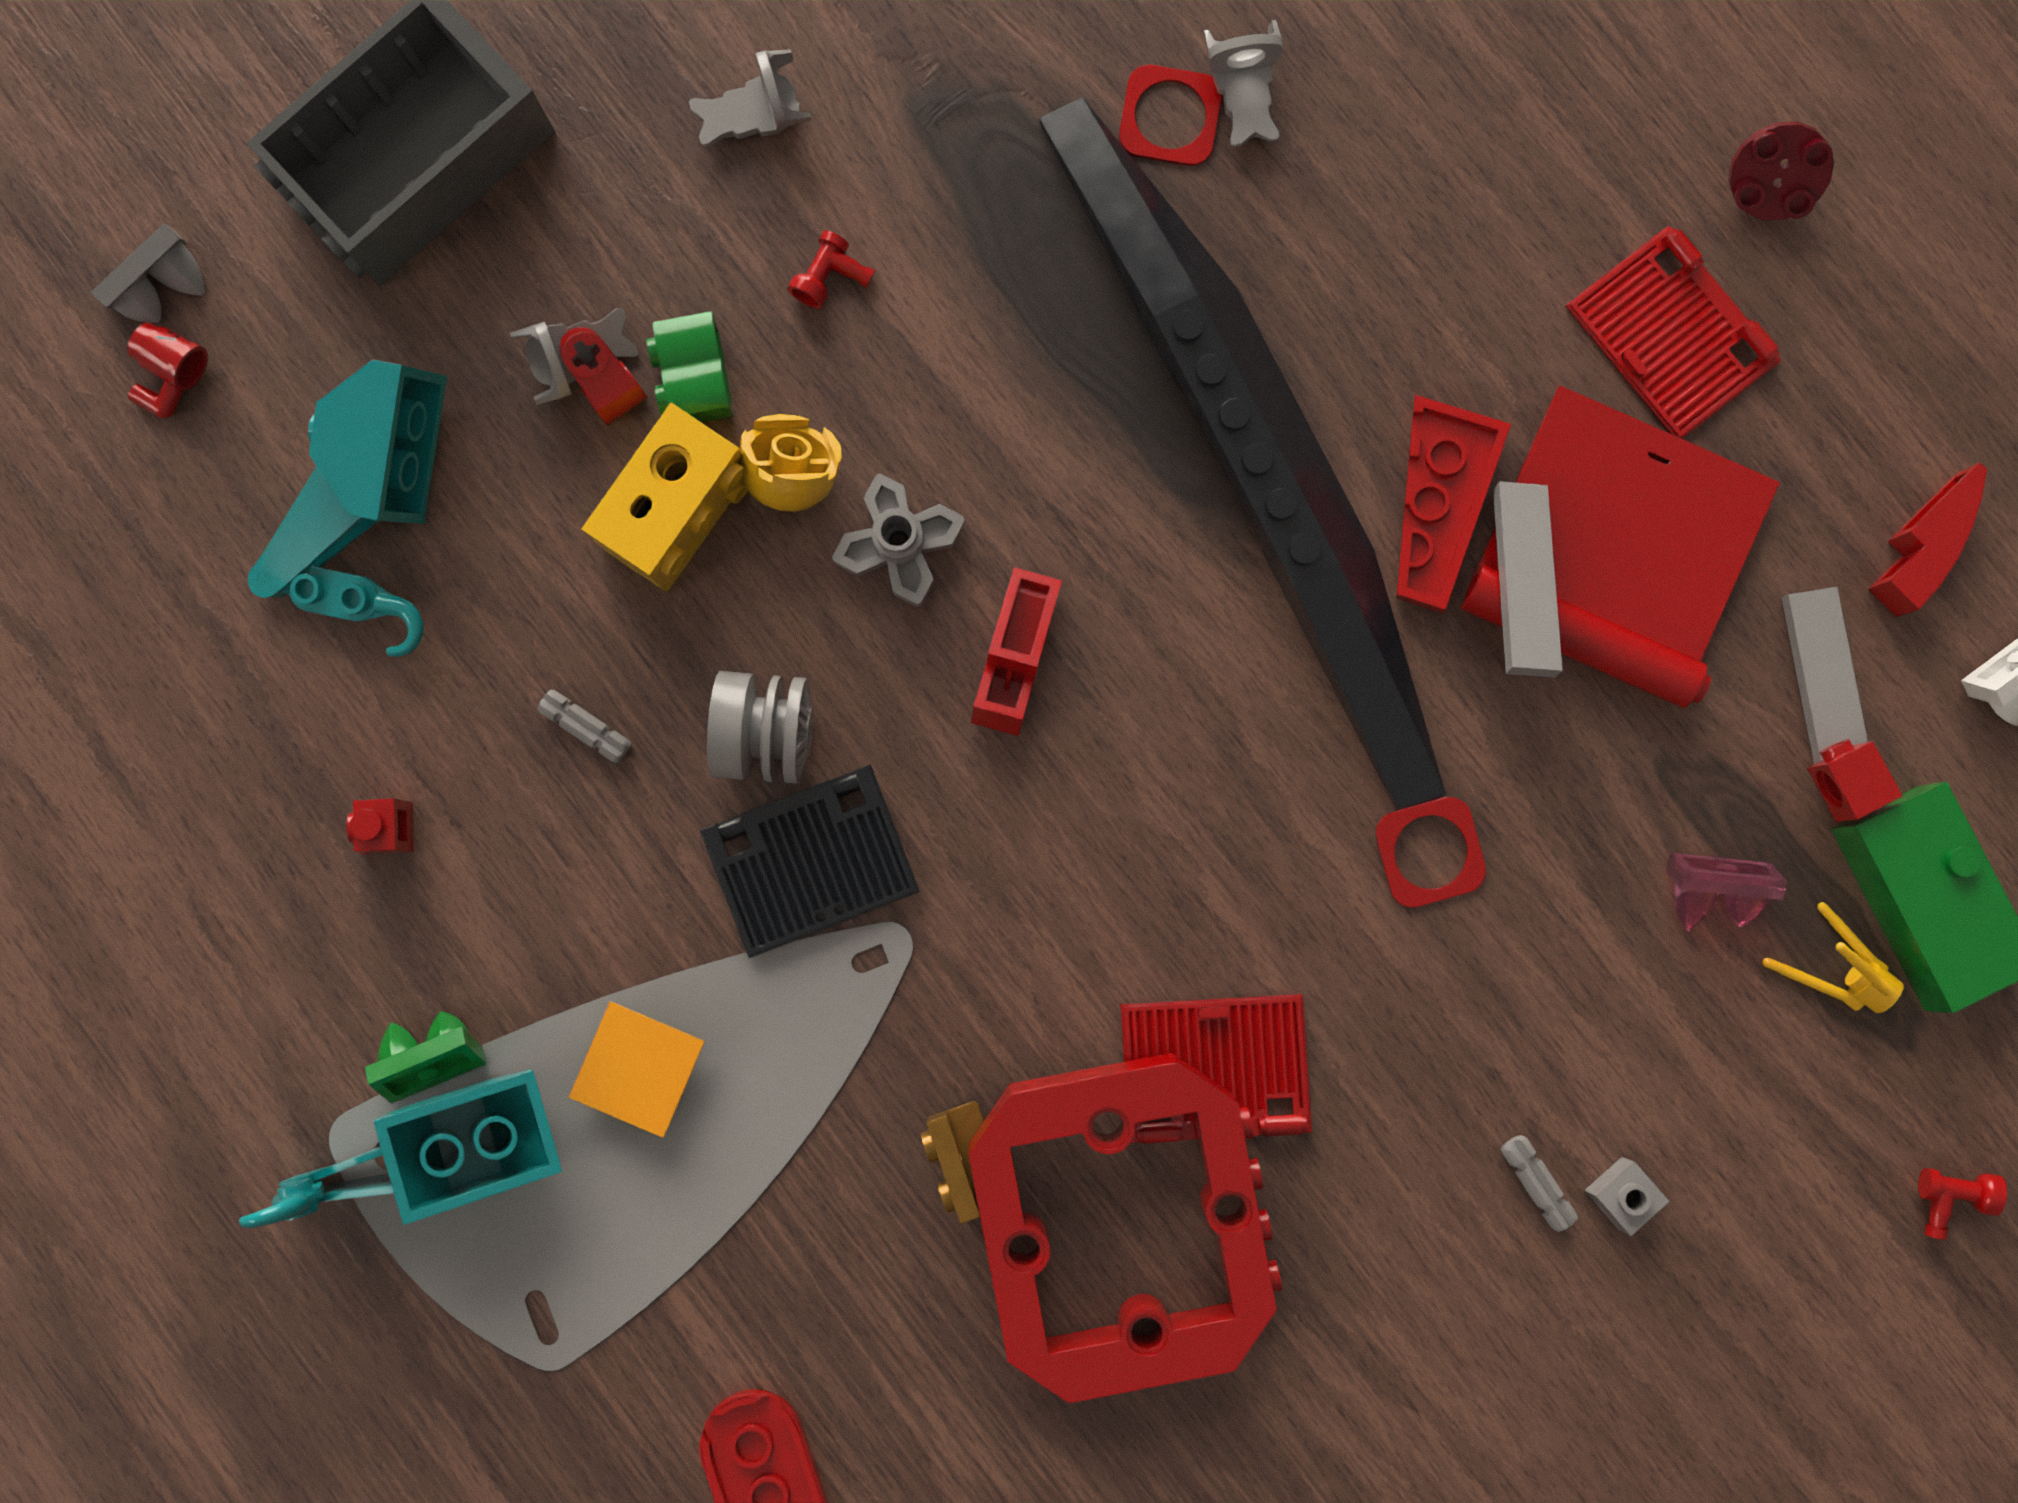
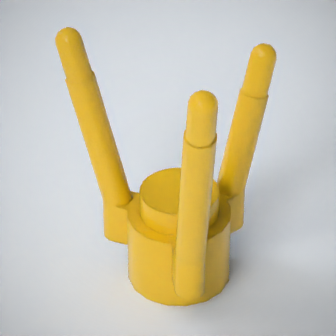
M1824 902L1818 904V910L1854 950L1852 951L1843 942L1836 944V950L1853 966L1845 978V984L1849 986V990H1844L1767 957L1762 961L1766 968L1839 999L1854 1011L1860 1010L1865 1005L1875 1013L1885 1012L1895 1004L1904 989V984L1888 971L1889 967L1875 957L1844 921Z

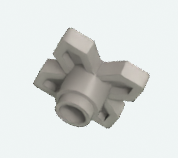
M877 474L863 498L874 522L872 528L844 533L832 559L836 566L858 577L888 565L894 596L916 607H921L934 584V579L923 553L953 548L965 526V519L962 515L941 504L914 515L909 511L904 485L883 474ZM896 535H904L909 539L902 545H890L891 539Z

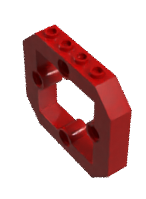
M1173 1053L1015 1082L1008 1085L968 1144V1156L1008 1363L1067 1403L1235 1372L1277 1311L1274 1292L1282 1291L1277 1262L1275 1259H1267L1264 1241L1273 1240L1268 1212L1266 1208L1258 1210L1255 1190L1263 1189L1261 1170L1257 1158L1249 1159L1245 1139L1254 1138L1248 1107L1239 1108V1103L1232 1093ZM1104 1112H1113L1121 1117L1119 1127L1109 1134L1099 1133L1093 1128L1095 1118ZM1194 1113L1206 1183L1200 1193V1205L1209 1226L1216 1232L1228 1303L1168 1314L1165 1305L1157 1297L1150 1294H1137L1129 1297L1121 1305L1118 1312V1324L1047 1337L1035 1275L1039 1274L1047 1266L1050 1259L1049 1235L1045 1224L1037 1216L1023 1213L1011 1147L1083 1133L1087 1144L1094 1151L1102 1154H1116L1123 1151L1131 1143L1135 1134V1123ZM1235 1195L1241 1198L1240 1207L1235 1213L1231 1215L1216 1213V1206L1223 1197ZM1020 1235H1029L1038 1242L1036 1248L1028 1254H1018L1009 1245L1015 1237ZM1151 1318L1156 1320L1158 1326L1149 1335L1140 1336L1132 1331L1134 1324L1140 1319Z

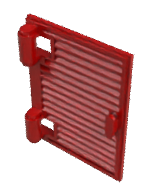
M1667 226L1571 300L1565 307L1670 434L1683 439L1781 361L1778 356L1780 352L1777 350L1779 347L1757 321L1748 320L1702 265L1704 262L1701 259L1703 257L1683 231ZM1667 248L1671 250L1683 265L1670 277L1654 259ZM1743 338L1758 355V358L1745 368L1729 350Z
M1303 994L1120 1004L1124 1062L1173 1053L1232 1093L1239 1103V1108L1248 1107L1254 1136L1270 1137L1312 1133ZM1291 1098L1292 1114L1269 1116L1267 1099ZM1194 1113L1170 1117L1171 1121L1146 1123L1145 1121L1135 1123V1134L1131 1143H1165L1198 1139Z

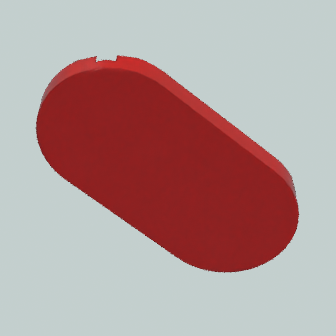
M750 1389L728 1396L713 1409L702 1432L699 1452L714 1503H829L802 1422L797 1412L786 1400L769 1391Z

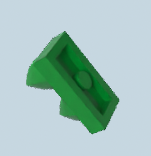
M439 1011L428 1030L426 1042L417 1044L416 1040L406 1029L390 1022L380 1042L377 1062L366 1066L365 1071L368 1085L392 1104L487 1063L483 1046L469 1034L466 1026L454 1015Z

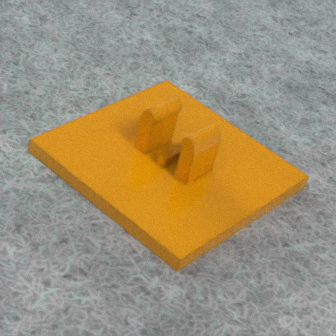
M610 1001L568 1098L664 1138L705 1041Z

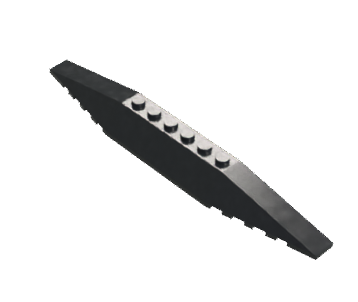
M1083 97L1039 118V123L1169 374L1171 377L1176 376L1264 546L1262 553L1396 811L1431 801L1445 794L1444 785L1374 548L1238 288Z

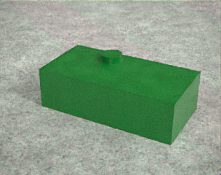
M1945 781L1919 785L1902 793V797L1858 820L1845 821L1830 830L1923 1010L1955 1013L2018 982V916L1948 782Z

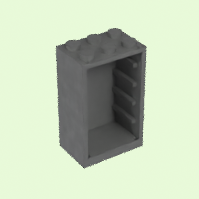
M410 0L246 144L260 158L253 166L284 197L294 211L321 237V240L359 279L367 272L381 286L550 137L555 130L533 90L448 0Z

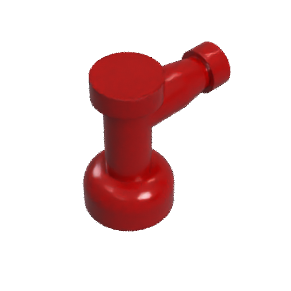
M824 230L818 240L821 247L807 273L795 275L791 279L787 291L799 302L815 309H821L828 297V291L824 282L831 269L845 277L857 280L858 284L865 288L870 284L875 270L868 266L864 267L855 259L845 254L849 244L843 237L832 231Z
M1923 1168L1919 1175V1195L1923 1199L1931 1200L1929 1223H1926L1924 1232L1929 1237L1940 1240L1947 1239L1949 1230L1947 1224L1952 1215L1955 1199L1972 1202L1974 1208L1984 1215L1999 1216L2005 1208L2007 1186L2001 1175L1983 1173L1977 1176L1974 1181L1942 1176L1939 1170Z

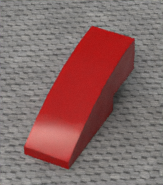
M1980 462L1956 473L1888 541L1902 556L1868 590L1896 617L1919 610L1940 587L1958 560L1972 531L1983 496L1987 468Z
M1013 568L974 702L970 723L1019 736L1062 580Z

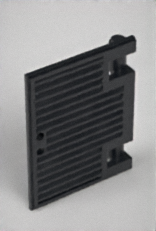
M871 764L699 830L749 958L920 892ZM862 790L867 804L843 813L838 798ZM747 834L752 848L729 856L724 842Z

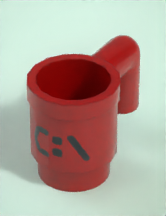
M149 322L143 323L133 332L129 339L128 355L138 361L140 367L163 379L164 382L159 394L139 383L135 384L129 391L128 399L160 418L171 417L175 412L183 391L190 389L201 379L208 363L206 348L185 339L164 326L157 327Z

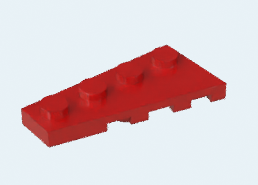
M1415 395L1396 599L1442 614L1445 613L1511 427L1510 423Z

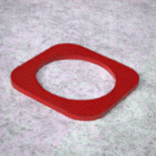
M1151 64L1135 69L1128 80L1119 130L1120 144L1128 154L1135 157L1187 166H1196L1206 161L1213 149L1222 95L1217 92L1213 77L1204 73ZM1163 82L1181 83L1196 92L1202 100L1206 115L1205 125L1199 136L1188 145L1172 149L1162 148L1149 142L1139 131L1135 119L1137 102L1146 90L1156 84Z
M1442 797L1390 812L1378 822L1375 837L1393 898L1401 905L1412 908L1420 907L1476 890L1484 881L1486 875L1485 861L1471 811L1462 800L1455 797ZM1429 815L1443 817L1455 824L1464 837L1467 851L1465 864L1459 875L1450 883L1432 889L1421 888L1410 883L1399 871L1395 860L1396 841L1404 827L1417 818Z

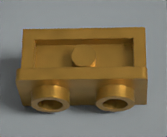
M976 1101L929 1116L926 1122L929 1131L921 1133L929 1162L939 1161L945 1177V1181L937 1183L944 1208L947 1213L956 1211L960 1224L980 1217L968 1156V1144L984 1122L979 1104Z

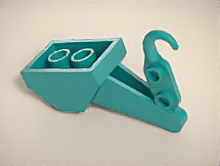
M372 359L316 402L315 414L311 417L308 425L309 455L316 464V468L266 549L249 571L248 586L256 596L261 598H280L288 594L292 602L301 610L350 621H366L388 615L399 617L407 625V638L399 646L388 647L386 654L392 657H402L412 653L419 646L423 637L424 622L419 610L411 602L401 597L393 596L368 577L322 568V566L379 521L425 523L447 383L446 375Z
M528 1069L473 1083L423 1099L374 1118L373 1123L380 1147L331 1166L299 1174L279 1182L280 1188L277 1189L278 1194L272 1199V1206L242 1216L239 1219V1225L243 1228H255L284 1220L290 1221L318 1211L320 1202L394 1194L402 1223L406 1225L563 1172L534 1071ZM382 1155L388 1174L343 1181L326 1186L323 1185L322 1181L318 1180Z

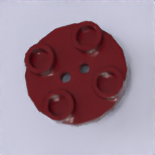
M1798 121L1776 122L1757 130L1740 145L1730 164L1728 182L1736 205L1748 215L1762 220L1800 219L1807 216L1831 182L1834 167L1833 151L1828 141L1816 128ZM1788 159L1785 165H1780L1782 160ZM1781 178L1778 184H1773L1775 179Z

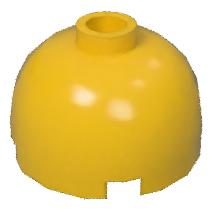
M776 414L755 420L753 429L748 432L745 429L741 435L739 448L742 452L739 464L745 468L742 481L750 495L763 505L779 511L796 512L810 509L820 503L831 491L839 474L842 459L841 445L832 432L824 427L823 434H821L817 430L808 427L809 419L796 415Z

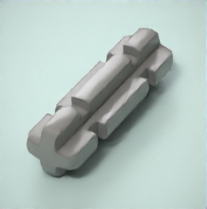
M550 690L544 695L537 708L539 713L555 723L559 721L561 728L593 749L598 747V753L610 761L619 763L625 757L631 746L630 740L617 731L613 730L610 732L608 725L575 703L570 705L571 700L559 692Z
M1518 1135L1503 1144L1501 1147L1502 1154L1510 1166L1512 1165L1517 1168L1515 1174L1536 1206L1544 1209L1542 1215L1551 1229L1561 1232L1572 1226L1578 1220V1215L1569 1201L1561 1198L1564 1193L1543 1161L1534 1157L1536 1151L1528 1138Z

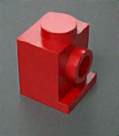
M395 798L353 800V812L348 814L346 831L348 840L354 845V852H359L362 855L414 852L413 802Z

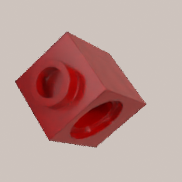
M1849 739L1842 740L1820 751L1819 753L1823 760L1807 768L1836 822L1858 820L1903 796L1873 741L1852 745Z

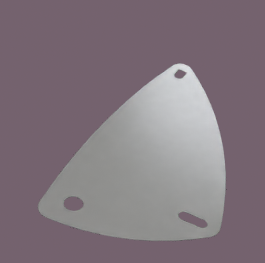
M880 922L795 940L751 958L745 952L606 995L483 1044L487 1064L392 1104L379 1094L344 1112L331 1127L329 1133L330 1151L335 1162L339 1163L375 1149L379 1140L373 1123L374 1118L423 1099L473 1083L532 1069L563 1172L406 1225L402 1223L394 1194L353 1199L378 1239L401 1268L451 1316L478 1336L513 1357L544 1371L559 1370L614 1333L684 1275L726 1234L785 1167L839 1092L872 1037L913 952L911 935L906 928L898 923ZM882 944L889 963L865 973H859L853 969L852 959L856 954ZM610 1001L705 1041L664 1138L568 1098ZM374 1158L342 1170L340 1173L344 1181L388 1174V1171L382 1169ZM533 1290L541 1291L547 1300L559 1333L558 1339L554 1344L545 1345L538 1338L525 1302L527 1294Z

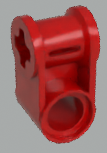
M574 327L562 336L559 343L561 359L582 387L580 390L607 426L647 398V395L623 362L618 361L607 344L594 330L587 327ZM582 341L586 346L596 344L590 350L594 357L590 362L585 363L581 358L572 361L577 355L576 349L573 347L577 342Z

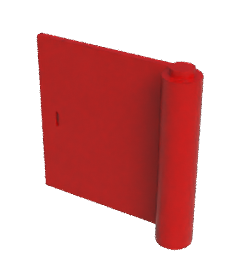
M1559 385L1514 483L1548 485L1561 654L1683 709L1688 707L1691 702L1698 704L1704 698L1711 683V676L1706 674L1707 664L1701 662V659L1780 482ZM1495 526L1466 589L1460 609L1503 628Z

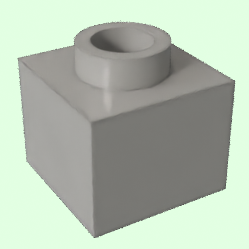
M1624 1157L1616 1161L1584 1190L1615 1227L1630 1236L1670 1202L1635 1161ZM1632 1190H1637L1640 1197L1628 1207L1626 1204L1627 1194Z

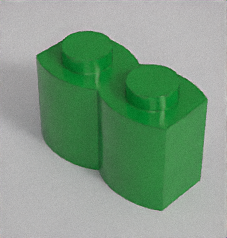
M712 311L653 322L654 337L647 338L646 342L652 367L661 368L663 385L655 386V395L660 414L662 415L672 402L701 423L734 417L720 334Z

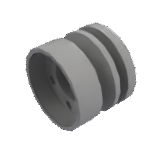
M719 671L712 689L707 727V767L709 776L712 778L746 780L752 768L753 759L758 758L761 763L763 780L774 783L780 760H783L784 782L786 784L799 785L804 766L810 756L813 740L814 709L810 700L809 680L807 678L794 677L790 685L788 699H785L784 679L782 676L773 675L767 688L766 697L763 698L759 697L756 676L753 673Z

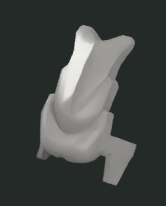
M1272 20L1270 22L1268 34L1245 35L1225 41H1215L1209 30H1204L1210 69L1214 73L1213 80L1218 94L1223 95L1225 114L1231 118L1232 122L1230 145L1233 147L1241 146L1249 139L1255 137L1267 141H1277L1280 136L1279 130L1273 123L1269 113L1272 104L1269 90L1273 81L1272 66L1279 60L1284 50L1277 21Z
M791 49L765 50L755 53L760 76L745 82L746 87L728 90L723 94V97L716 99H690L691 111L703 122L699 134L702 146L709 147L729 137L742 139L757 133L761 137L778 135L789 126L811 120L810 113L800 111L799 103L796 100V93L790 81L777 73V69L793 62Z
M622 308L614 309L603 319L592 323L583 320L565 327L563 323L546 325L545 322L510 333L512 339L531 335L525 344V354L530 363V369L540 383L550 385V389L534 396L536 405L572 395L568 384L576 379L561 359L559 343L562 336L574 327H587L594 330L607 344L615 357H636L638 355L637 346L622 335L626 319ZM582 341L577 342L573 346L576 349L577 355L572 361L581 358L585 363L590 362L594 358L590 350L596 344L586 346Z

